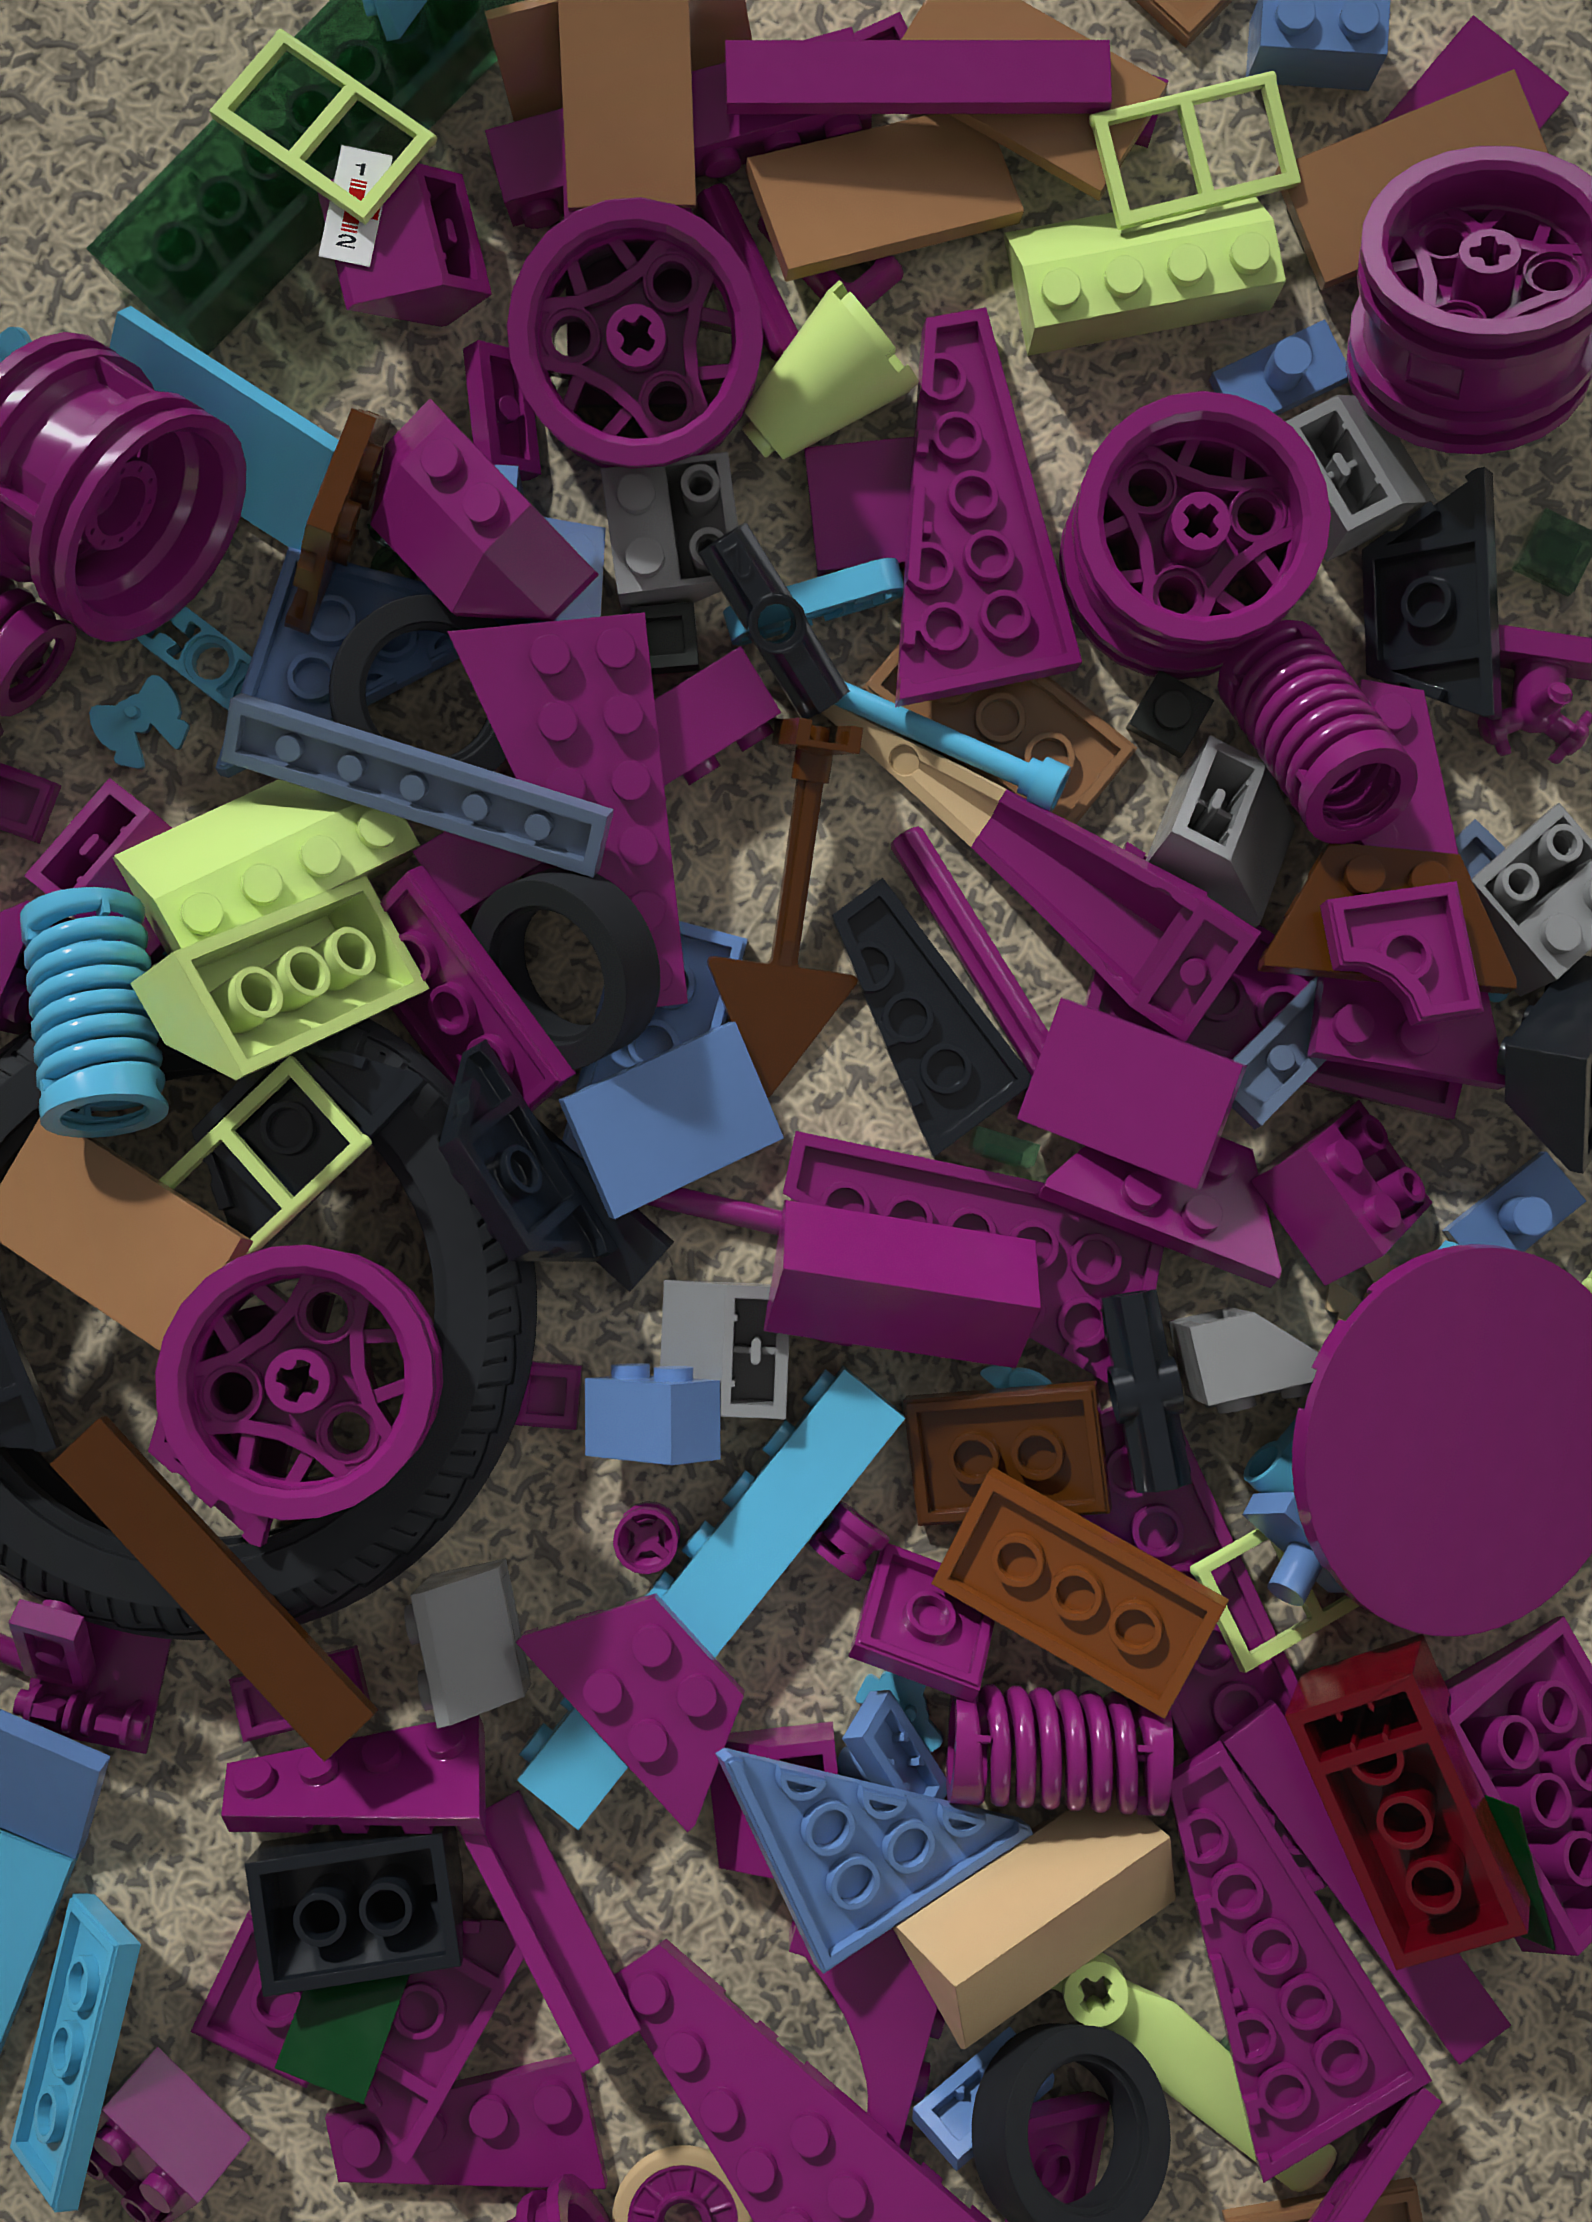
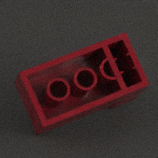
M1423 1634L1302 1673L1285 1713L1290 1730L1396 1970L1528 1934L1529 1895L1448 1716L1447 1707L1450 1693Z

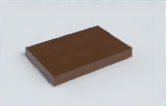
M1097 1381L908 1395L903 1399L918 1526L962 1523L987 1473L993 1467L1080 1516L1110 1514L1112 1502Z

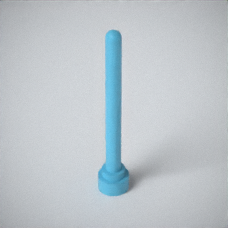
M845 682L850 692L834 705L1017 785V793L1027 797L1026 801L1052 812L1057 805L1071 772L1070 766L1050 757H1046L1044 761L1033 757L1030 762H1026L902 706L895 707V703Z

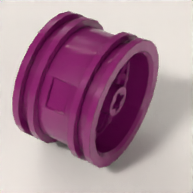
M1475 146L1447 151L1418 162L1393 178L1373 200L1363 222L1357 272V287L1360 295L1351 314L1346 358V373L1352 393L1357 397L1360 405L1369 417L1389 433L1416 446L1455 454H1487L1515 449L1543 438L1569 419L1583 402L1592 380V176L1575 164L1546 152L1515 146Z
M642 197L604 200L573 212L547 231L525 259L512 290L507 320L510 362L523 396L540 421L559 441L578 457L601 468L617 466L629 469L665 467L692 456L706 455L721 445L740 422L754 392L763 346L761 306L750 273L732 245L704 219L675 204ZM645 251L646 253L639 262L631 253ZM613 255L624 270V273L610 283L588 291L582 271L594 262ZM668 269H677L684 272L691 281L692 287L689 294L679 302H666L654 290L656 278ZM571 282L575 296L559 297ZM713 291L721 301L724 311L706 307ZM577 322L589 329L591 335L590 344L582 354L569 357L556 350L555 337L561 326L566 323ZM700 327L730 334L732 351L729 363L698 367L697 344ZM643 331L647 332L651 350L647 352L642 348H637L632 356L628 355L629 352L624 338L630 335L637 339L642 335ZM552 377L571 380L564 399L557 392ZM722 384L717 396L708 406L701 386ZM665 386L679 389L687 400V407L683 415L671 422L659 420L652 414L649 408L653 393ZM588 387L607 396L621 408L602 431L587 424L577 415ZM635 421L646 438L630 439L621 436Z
M1198 391L1169 395L1140 407L1116 425L1093 454L1062 531L1058 567L1066 603L1074 622L1095 648L1118 665L1145 676L1155 677L1158 671H1164L1178 680L1210 676L1219 672L1227 655L1235 646L1261 636L1277 622L1281 621L1315 579L1327 550L1331 521L1326 481L1313 452L1291 425L1268 408L1237 395ZM1139 485L1148 487L1157 496L1158 504L1150 507L1140 506L1132 500L1128 489ZM1249 513L1257 516L1265 534L1252 535L1244 531L1238 522V515ZM1121 546L1128 562L1129 570H1118L1110 549ZM1242 576L1259 598L1258 601L1249 606L1243 605L1224 591ZM1175 591L1181 594L1187 602L1188 612L1178 614L1163 608L1159 601V593Z
M312 1245L269 1247L238 1257L210 1274L180 1305L163 1337L155 1371L156 1408L167 1443L186 1473L214 1498L247 1514L278 1520L320 1518L353 1507L384 1487L421 1447L437 1416L443 1388L442 1350L429 1314L415 1293L390 1270L360 1255ZM292 1279H299L289 1298L274 1286ZM329 1292L341 1296L348 1309L345 1324L333 1333L325 1332L318 1328L312 1316L313 1305L316 1300ZM257 1296L277 1314L259 1333L246 1340L233 1316L250 1298ZM374 1306L382 1313L391 1328H370ZM220 1340L228 1353L215 1357ZM398 1342L404 1360V1378L378 1387L371 1366L370 1343ZM311 1364L309 1376L318 1380L319 1384L317 1388L302 1393L303 1381L293 1376L294 1369ZM231 1372L244 1375L250 1381L253 1388V1398L250 1405L244 1411H233L227 1408L219 1396V1386L223 1378ZM403 1394L400 1411L395 1420L383 1401ZM341 1413H357L366 1420L369 1426V1438L363 1448L349 1450L337 1443L333 1435V1426ZM230 1433H242L239 1445L234 1441ZM263 1437L279 1440L301 1451L289 1474L278 1472L259 1462ZM316 1461L320 1462L332 1473L327 1476L308 1477Z

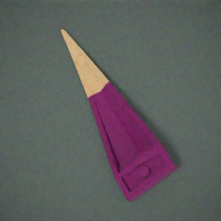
M832 705L822 712L836 726L864 727L861 748L923 802L1007 881L1102 976L1130 1007L1179 1040L1185 1042L1261 934L1259 930L1207 897L1208 892L1080 826L1026 801L1025 798L907 737L836 705Z

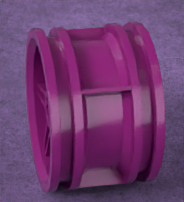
M62 332L40 337L13 351L0 362V575L17 582H33L39 597L56 614L71 621L88 636L105 642L129 641L152 632L176 616L195 598L215 572L231 543L241 517L246 493V461L241 442L229 425L209 414L178 393L155 391L152 383L140 367L91 336Z

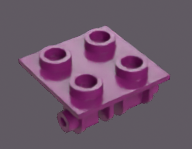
M86 1621L97 1667L87 1693L31 1677L29 1690L20 1689L16 1696L13 1714L70 1739L147 1754L172 1639L131 1634Z

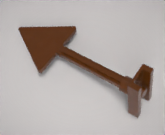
M775 719L772 745L795 751L791 779H796L771 958L766 963L711 956L707 960L708 968L730 1022H736L767 1098L774 1093L858 982L857 978L852 974L801 968L798 965V957L823 785L829 784L833 755L860 754L864 727H821L812 725V719Z

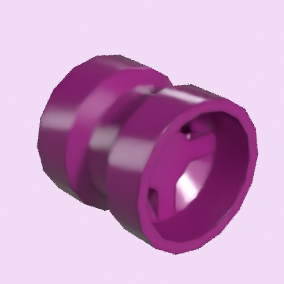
M645 1501L635 1504L625 1512L614 1531L613 1546L616 1557L624 1567L634 1573L651 1574L661 1571L670 1564L679 1546L681 1529L678 1518L670 1508L659 1502Z

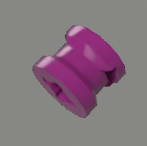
M839 1501L832 1510V1522L826 1530L816 1531L808 1543L819 1555L850 1578L860 1581L867 1572V1559L874 1551L883 1550L890 1538L851 1506ZM839 1548L845 1554L840 1553L837 1549Z

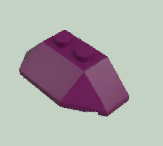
M431 399L385 444L370 525L454 615L497 619L532 618L535 621H554L599 576L588 562Z

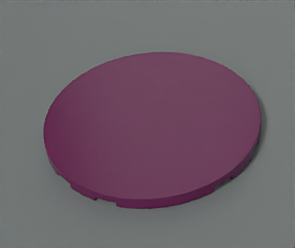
M1456 1245L1428 1252L1394 1268L1367 1289L1368 1296L1358 1305L1346 1321L1338 1320L1323 1343L1311 1367L1317 1371L1308 1393L1305 1408H1298L1292 1445V1475L1299 1518L1307 1541L1320 1565L1330 1572L1335 1581L1346 1592V1596L1363 1609L1395 1626L1426 1635L1458 1637L1500 1628L1540 1607L1570 1581L1592 1554V1294L1570 1273L1534 1254L1495 1245Z

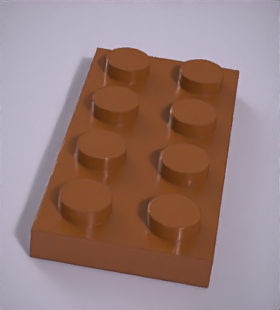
M994 1467L987 1473L931 1583L1164 1719L1229 1600Z

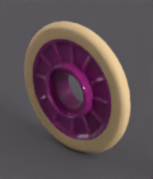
M691 2145L662 2148L637 2162L620 2184L612 2211V2222H666L665 2214L673 2205L688 2203L699 2211L702 2218L701 2222H754L712 2152L708 2149Z

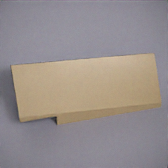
M1112 1790V1801L1108 1811L1104 1813L1094 1812L1090 1807L1088 1794L1086 1804L1082 1810L1075 1812L1067 1809L1056 1818L1041 1822L1031 1829L1033 1835L893 1927L961 2049L971 2046L1176 1900L1170 1836L1145 1815H1137V1809L1131 1815H1124L1119 1812L1116 1790Z

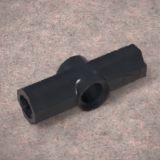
M747 522L727 532L698 553L743 625L747 637L760 652L800 718L809 719L822 713L850 692L809 625L802 606L793 599ZM781 604L788 610L791 617V626L788 633L776 641L765 640L758 629V618L767 606Z
M1157 1289L1132 1291L1099 1298L1104 1335L1108 1344L1111 1366L1107 1367L1109 1394L1116 1422L1118 1425L1122 1424L1134 1491L1136 1493H1156L1192 1484L1191 1469L1185 1448L1186 1442L1183 1437L1179 1415L1184 1413L1182 1384L1173 1356L1168 1355Z

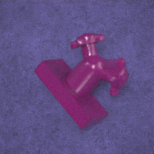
M1499 624L1500 667L1515 671L1512 701L1510 707L1502 710V719L1491 720L1479 716L1477 724L1480 736L1486 743L1494 745L1498 755L1506 756L1512 752L1507 739L1508 734L1518 730L1530 734L1544 733L1556 742L1555 750L1548 757V760L1553 764H1559L1566 756H1570L1582 748L1590 734L1589 726L1592 723V713L1586 710L1577 722L1573 723L1561 713V708L1573 699L1572 690L1566 685L1567 677L1592 681V638Z

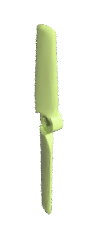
M1103 1952L1052 1987V1989L1062 1993L1067 2010L1076 2021L1084 2025L1097 2026L1114 2031L1126 2038L1150 2063L1163 2091L1256 2162L1231 2053L1181 2007L1171 2000L1126 1980L1115 1960ZM1104 1976V1985L1108 1995L1102 2000L1098 1996L1092 1995L1084 2001L1085 1995L1080 1984L1081 1981L1088 1978L1096 1983ZM1329 2143L1276 2175L1275 2178L1292 2191L1302 2192L1310 2189L1323 2180L1336 2161V2149Z

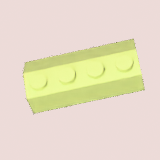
M1256 197L1118 230L1114 213L1111 212L1004 233L1027 356L1269 311L1272 309L1286 282L1274 219Z
M278 779L114 855L113 860L133 895L140 899L144 905L145 916L167 955L176 950L363 876H367L368 880H371L406 862L413 854L412 851L417 849L420 844L405 818Z
M367 876L176 950L130 983L164 1044L234 1080L243 1078L430 989L426 981H423L421 972L404 942L400 940L399 933L388 913L382 908L381 901Z

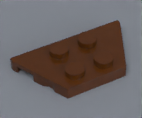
M351 408L306 523L300 558L293 586L298 588L286 614L285 627L309 635L336 564L348 566L359 536V530L355 528L361 509L369 511L376 496L380 475L377 471L383 455L384 447L382 446L389 430L391 419L368 410Z
M1329 843L1322 849L1308 873L1306 883L1293 899L1283 917V923L1269 947L1263 951L1257 966V971L1380 982L1360 972L1335 971L1332 969L1320 905L1328 899L1457 881L1480 992L1508 994L1517 988V978L1460 854L1348 843Z

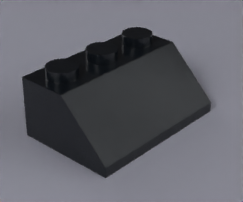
M1586 955L1580 958L1560 978L1545 986L1544 994L1535 1006L1529 1005L1526 1008L1521 1025L1515 1033L1503 1039L1497 1056V1072L1499 1075L1505 1076V1103L1569 1171L1582 1174L1592 1160V956Z
M370 1825L368 1833H342L341 1829L268 1840L263 1841L244 1863L263 1997L459 1967L463 1963V1872L456 1826H434L432 1834H405L402 1826Z

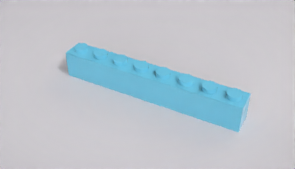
M844 1365L835 1376L826 1369L818 1376L802 1397V1400L810 1406L795 1426L786 1419L779 1425L762 1448L770 1456L755 1476L751 1475L747 1470L741 1473L722 1498V1501L730 1508L719 1522L713 1527L704 1520L681 1551L689 1559L673 1578L664 1571L644 1595L645 1597L657 1593L714 1657L719 1654L905 1419L900 1410ZM563 1697L560 1704L568 1710L553 1730L543 1723L519 1753L527 1763L524 1765L517 1781L579 1830L627 1770L628 1766L573 1705Z

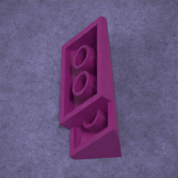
M784 1200L764 1331L1010 1368L1017 1367L1041 1309L1036 1240Z

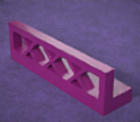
M519 1789L486 1808V1835H465L462 1833L460 1826H457L568 2047L581 2072L584 2073L600 2063L601 2053L641 2030V2024Z

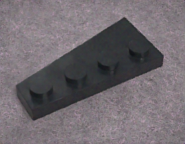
M881 878L834 913L831 919L930 1155L934 1158L1028 1088L1032 1076L886 881Z

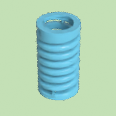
M100 887L59 890L37 897L27 903L20 912L22 942L26 946L24 951V966L28 971L26 974L27 991L31 995L29 997V1014L33 1018L31 1022V1035L36 1043L34 1046V1063L38 1066L36 1084L41 1091L39 1099L40 1124L47 1131L57 1135L77 1138L123 1135L146 1129L160 1122L168 1115V1101L161 1094L166 1081L165 1074L160 1070L163 1055L162 1051L156 1046L160 1035L130 984L151 968V957L145 951L148 945V932L142 926L145 918V907L140 899L127 892ZM96 911L97 916L77 918L50 927L66 917ZM110 912H117V913L122 914V915H124V916H123V917H120V916H108V915L110 914ZM107 1061H118V1062L100 1063V1062H107ZM143 1105L142 1109L123 1116H91V1111H116ZM71 1109H80L77 1113L70 1111Z

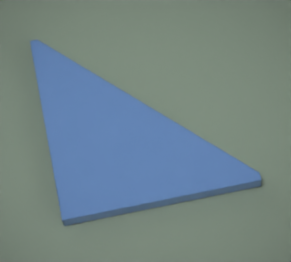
M288 547L240 693L333 721L329 703L330 674L336 654L349 632L367 615L387 603L408 596L435 594L424 582L349 563L347 567L337 563L310 634L306 635L284 626L286 614L298 588L293 586L301 553V550ZM493 618L500 626L517 625V619ZM419 630L401 634L387 643L375 657L368 672L366 681L367 706L459 659L450 636L437 631ZM221 749L215 767L220 776L230 778L246 769L221 761Z
M722 1748L715 1753L813 1963L823 1974L1033 1835L1030 1826L1019 1817L969 1805L949 1804L948 1800L728 1748Z

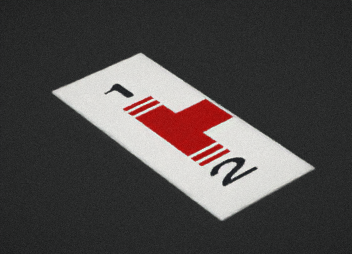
M342 145L334 183L362 201L389 169L393 156ZM330 201L318 256L370 267L383 205L369 222L364 225Z

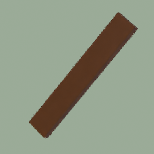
M107 1416L96 1420L50 1463L54 1470L324 1762L376 1714L378 1709Z

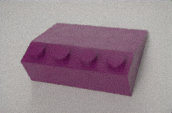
M1559 1616L1444 1682L1450 1693L1447 1707L1448 1716L1483 1794L1515 1805L1520 1809L1555 1951L1521 1936L1514 1938L1522 1952L1579 1956L1592 1943V1664L1565 1617Z

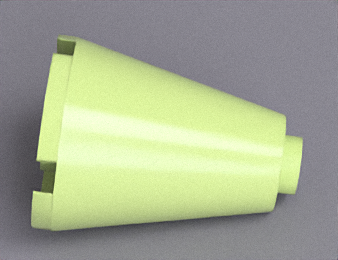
M839 280L826 292L748 402L744 412L751 421L742 430L765 458L776 451L785 460L909 393L920 381L908 364L904 366L896 357V347L851 292L848 293L843 283Z

